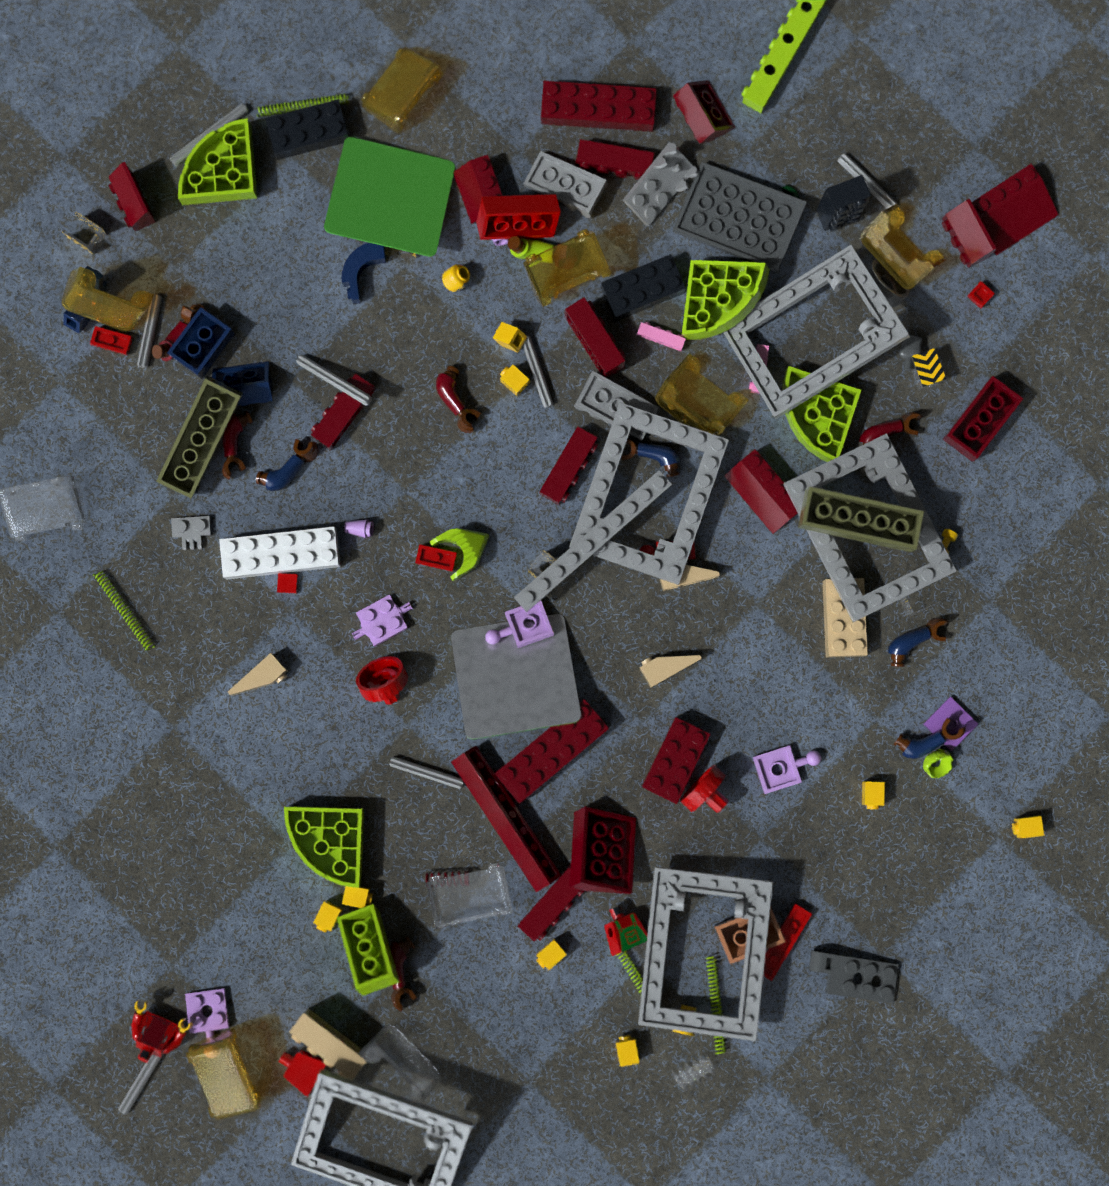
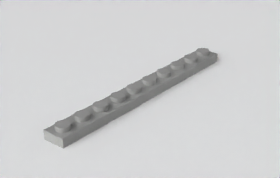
M660 470L656 472L520 591L514 599L528 612L672 486L671 482Z

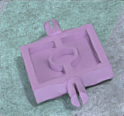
M389 594L356 612L362 628L353 632L352 635L355 640L366 635L370 638L373 646L376 647L408 629L404 622L403 614L413 608L409 602L398 607Z

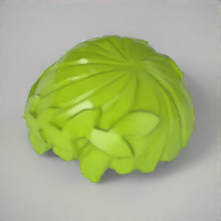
M939 749L925 757L923 769L931 778H940L952 770L953 759L948 751ZM939 760L941 761L938 767L931 766V764Z

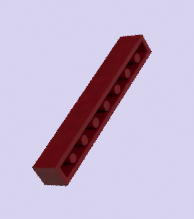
M475 745L451 761L534 890L538 892L561 877V874L477 746Z

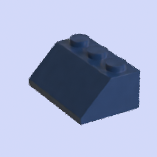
M200 307L167 354L202 379L235 333L230 327Z
M269 361L212 370V378L243 393L237 406L273 401Z

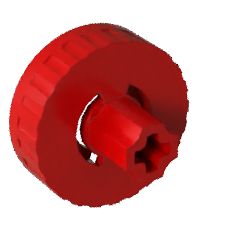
M392 656L381 657L371 661L359 671L356 677V685L365 700L370 702L384 701L385 704H393L398 701L400 691L404 689L408 682V674L400 659Z
M715 764L712 765L687 790L680 802L691 812L695 811L705 802L716 813H719L729 802L717 790L726 775Z

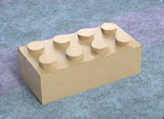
M854 578L862 595H865L864 578ZM825 579L823 581L826 658L867 656L866 616L852 622L832 580Z
M309 1008L302 1014L289 1032L292 1034L291 1038L299 1044L304 1043L308 1046L307 1050L315 1056L318 1054L323 1058V1062L330 1068L334 1066L339 1070L340 1076L351 1080L355 1078L370 1057L368 1053Z

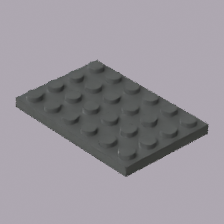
M701 162L698 169L699 174L694 178L674 225L673 232L746 261L766 263L770 270L778 273L807 202Z

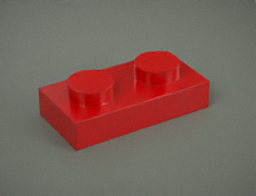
M95 326L90 345L128 356L133 337Z
M419 544L415 564L453 572L457 553Z

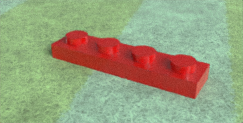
M795 903L780 927L785 942L767 949L765 953L763 976L773 981L812 915Z

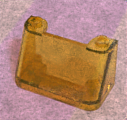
M408 47L400 48L396 52L393 62L373 88L363 95L361 99L362 108L399 134L404 128L401 124L405 119L409 118V112L429 86L432 88L434 85L433 81L438 83L443 77L442 66Z
M896 204L883 210L862 231L860 239L863 245L901 287L911 289L948 259L939 250H930L925 255L920 252L900 230V227L905 222L906 215L899 205Z
M588 229L581 230L577 233L578 236L538 255L531 254L525 258L526 261L523 265L537 302L544 307L551 304L550 299L552 296L558 298V294L590 279L592 281L595 280V276L602 275V278H605L612 274L593 231H588Z
M78 267L70 272L62 297V306L67 311L121 331H131L136 327L149 308L154 294L140 290L133 294L130 301L95 289L96 277L92 271Z
M689 353L664 381L655 396L656 402L682 424L721 436L749 400L739 392H732L729 396L699 373L702 368L701 363Z
M234 1028L191 1044L188 1049L189 1052L186 1053L188 1062L193 1064L209 1103V1114L211 1118L216 1120L259 1110L263 1101L260 1091L255 1092L256 1087L252 1085L240 1055V1047L235 1040L238 1036Z

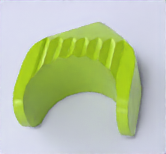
M454 528L430 541L432 547L440 543L451 542L462 549L464 555L463 564L457 572L450 576L452 581L469 573L478 565L489 539V534Z

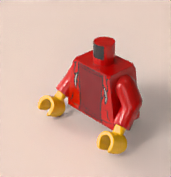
M138 999L134 1006L137 1011L134 1012L131 1024L132 1038L136 1041V1047L142 1049L138 1059L148 1063L152 1054L162 1057L164 1053L168 1054L178 1048L186 1035L185 1031L191 1029L193 1023L190 1022L188 1027H185L184 1021L186 1018L180 1020L178 1025L148 1011L143 1013L148 1006V1002H145L144 1008H140L138 1006Z

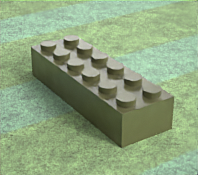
M210 376L205 378L156 482L189 498L194 496L243 395L242 392Z
M808 487L804 493L798 528L913 552L917 550L924 511Z

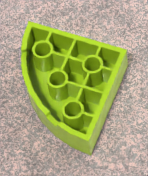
M248 118L224 124L223 127L216 131L213 130L195 145L184 163L185 166L179 179L178 199L182 205L257 199L252 128Z
M691 260L682 335L687 340L704 339L721 334L741 322L753 310L766 287L770 271L766 263Z
M788 366L783 381V390L811 373ZM836 382L785 413L793 433L808 451L826 462L840 456L861 390Z
M284 807L286 829L292 845L302 861L316 874L342 886L360 888L362 885L364 809Z

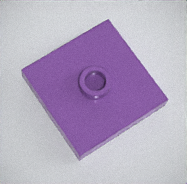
M949 697L923 725L932 734L942 731V725L947 717L951 719L947 725L949 733L955 734L959 731V727L965 726V733L961 738L955 740L946 739L947 742L944 743L950 751H953L978 723L954 699Z

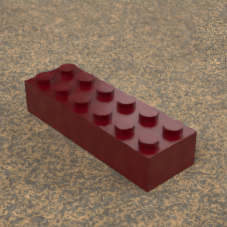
M543 81L541 124L653 132L656 88Z
M585 699L579 703L581 718L578 722L550 727L495 773L519 804L609 729Z

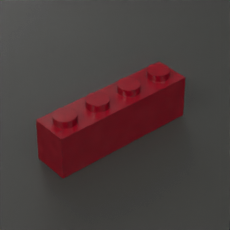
M580 139L576 166L585 171L594 169L600 174H608L610 172L616 173V176L621 178L632 176L635 180H639L652 164L654 153Z
M356 373L353 377L350 376L347 379V382L370 396L376 390L373 385ZM339 391L333 399L335 402L331 408L327 407L322 414L323 419L320 423L316 422L311 429V436L329 450L334 448L364 407V404L343 391Z
M577 426L540 489L539 494L557 505H560L561 502L565 503L570 495L567 492L571 485L573 487L576 485L579 476H577L580 469L584 470L589 462L587 460L589 453L594 454L599 445L596 443L597 437Z
M570 867L565 870L561 877L557 879L517 925L534 942L537 939L541 941L548 933L546 931L547 927L550 924L554 926L561 918L559 914L562 910L567 911L573 905L571 900L576 895L580 897L584 892L583 890L569 888Z

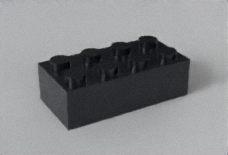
M339 99L265 118L277 160L343 144L345 139L349 137Z
M863 175L826 188L816 210L824 231L830 229L832 232L841 228L840 225L844 223L851 225L858 221L871 197Z
M671 254L601 282V290L615 322L685 294L686 290Z

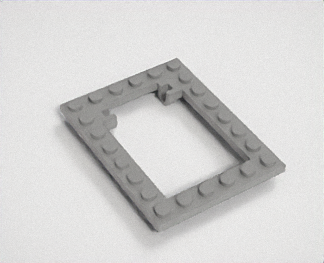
M852 245L757 303L741 322L723 332L775 419L910 337ZM845 282L846 286L852 283L875 318L874 320L872 318L865 320L859 327V331L865 340L781 391L747 334L828 283L835 292L840 291L838 287L840 283Z
M620 402L569 548L603 520L600 516L630 430L634 428L704 452L673 543L660 539L653 556L609 540L592 556L679 585L729 440Z
M887 434L783 484L800 517L804 493L808 487L823 489L822 486L865 466L866 475L871 482L875 483L886 477L900 506L924 511L918 542L929 563L865 595H862L833 536L806 530L852 622L956 572Z
M655 867L638 1025L751 1041L757 1040L773 881ZM686 891L737 898L735 918L749 919L739 1017L661 1007L671 909L684 911Z
M320 1069L291 1165L349 1186H451L473 1122ZM333 1096L428 1129L424 1139L426 1146L432 1150H438L443 1146L432 1180L425 1179L424 1184L416 1182L418 1176L413 1174L410 1183L407 1184L316 1152ZM432 1136L437 1137V1138H439V1140H438V1141H434V1140H432L431 1137H432Z

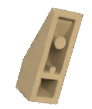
M685 565L679 585L660 579L662 590L666 591L718 578L720 574L717 571Z
M270 653L233 686L228 693L233 696L272 685L276 682L279 684L287 677L286 673L288 670L274 654Z
M700 655L657 657L655 659L649 657L641 662L643 666L640 667V670L651 688L702 658Z

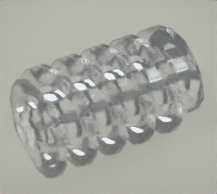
M707 1054L706 1059L701 1055L699 1056V1063L692 1059V1066L685 1063L686 1070L679 1066L678 1074L673 1070L671 1071L679 1087L686 1092L688 1091V1084L692 1088L695 1087V1080L701 1084L702 1076L706 1080H709L708 1073L716 1076L715 1069Z

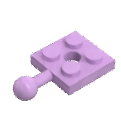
M540 600L528 612L521 606L506 611L505 616L510 627L499 631L491 629L486 633L485 638L489 644H497L502 637L513 634L517 648H521L554 636V633ZM527 620L535 622L531 628L525 627L524 623Z
M790 745L752 757L764 794L802 783L797 767L806 764L816 766L821 762V755L815 750L808 752L806 757L794 760ZM779 764L782 767L780 775L772 773L773 765Z
M225 988L185 994L188 1025L190 1022L193 1023L192 1028L189 1029V1034L206 1031L207 1045L204 1047V1054L208 1058H215L218 1056L220 1049L214 1040V1030L230 1028ZM205 1005L211 1006L213 1010L209 1017L202 1013Z

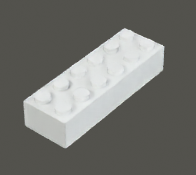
M335 527L219 539L222 572L225 579L341 567L337 529Z

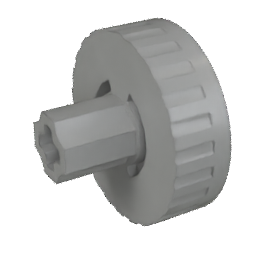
M876 259L866 268L891 307H897L909 296V287L906 281L889 263Z

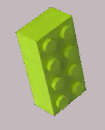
M371 904L337 917L356 990L364 996L399 983L381 914L376 906Z

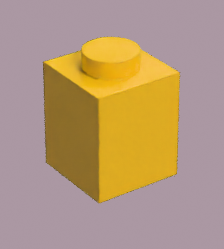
M501 322L493 336V339L501 346L517 353L527 338L519 328Z
M514 365L510 368L507 366L500 373V381L516 396L530 383V379Z
M862 782V805H867V809H879V806H884L885 782Z
M1041 816L1015 818V823H1012V831L1014 835H1017V838L1044 836Z
M346 886L342 904L358 908L371 905L373 894L370 893L371 888Z
M324 901L313 923L317 925L316 928L325 933L327 931L331 932L337 923V917L341 915L343 909L328 901Z
M553 939L536 954L538 957L536 961L543 969L547 967L550 970L567 953Z
M630 1035L620 1036L619 1040L615 1041L620 1067L639 1064L635 1038H631Z

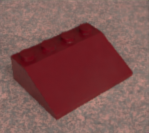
M1029 164L972 202L997 248L994 251L996 256L1058 216L1047 188L1032 164Z
M583 807L574 812L569 888L591 892L632 894L636 818L589 807Z

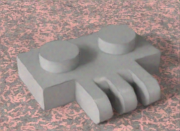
M210 516L171 518L172 537H182L183 550H187V542H190V550H195L194 542H197L198 549H202V536H211Z

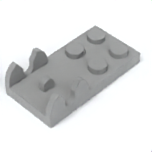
M669 142L624 197L623 201L645 225L649 226L676 192L684 191L688 188L686 179L698 176L699 171L679 151L676 144Z
M541 151L523 183L525 187L540 194H556L559 202L563 203L571 211L579 210L586 218L591 217L592 211L603 190L608 185L606 179Z
M595 371L590 373L574 404L576 409L586 411L591 417L602 420L611 426L620 402L656 414L659 409L658 406ZM631 428L629 436L642 441L646 433Z

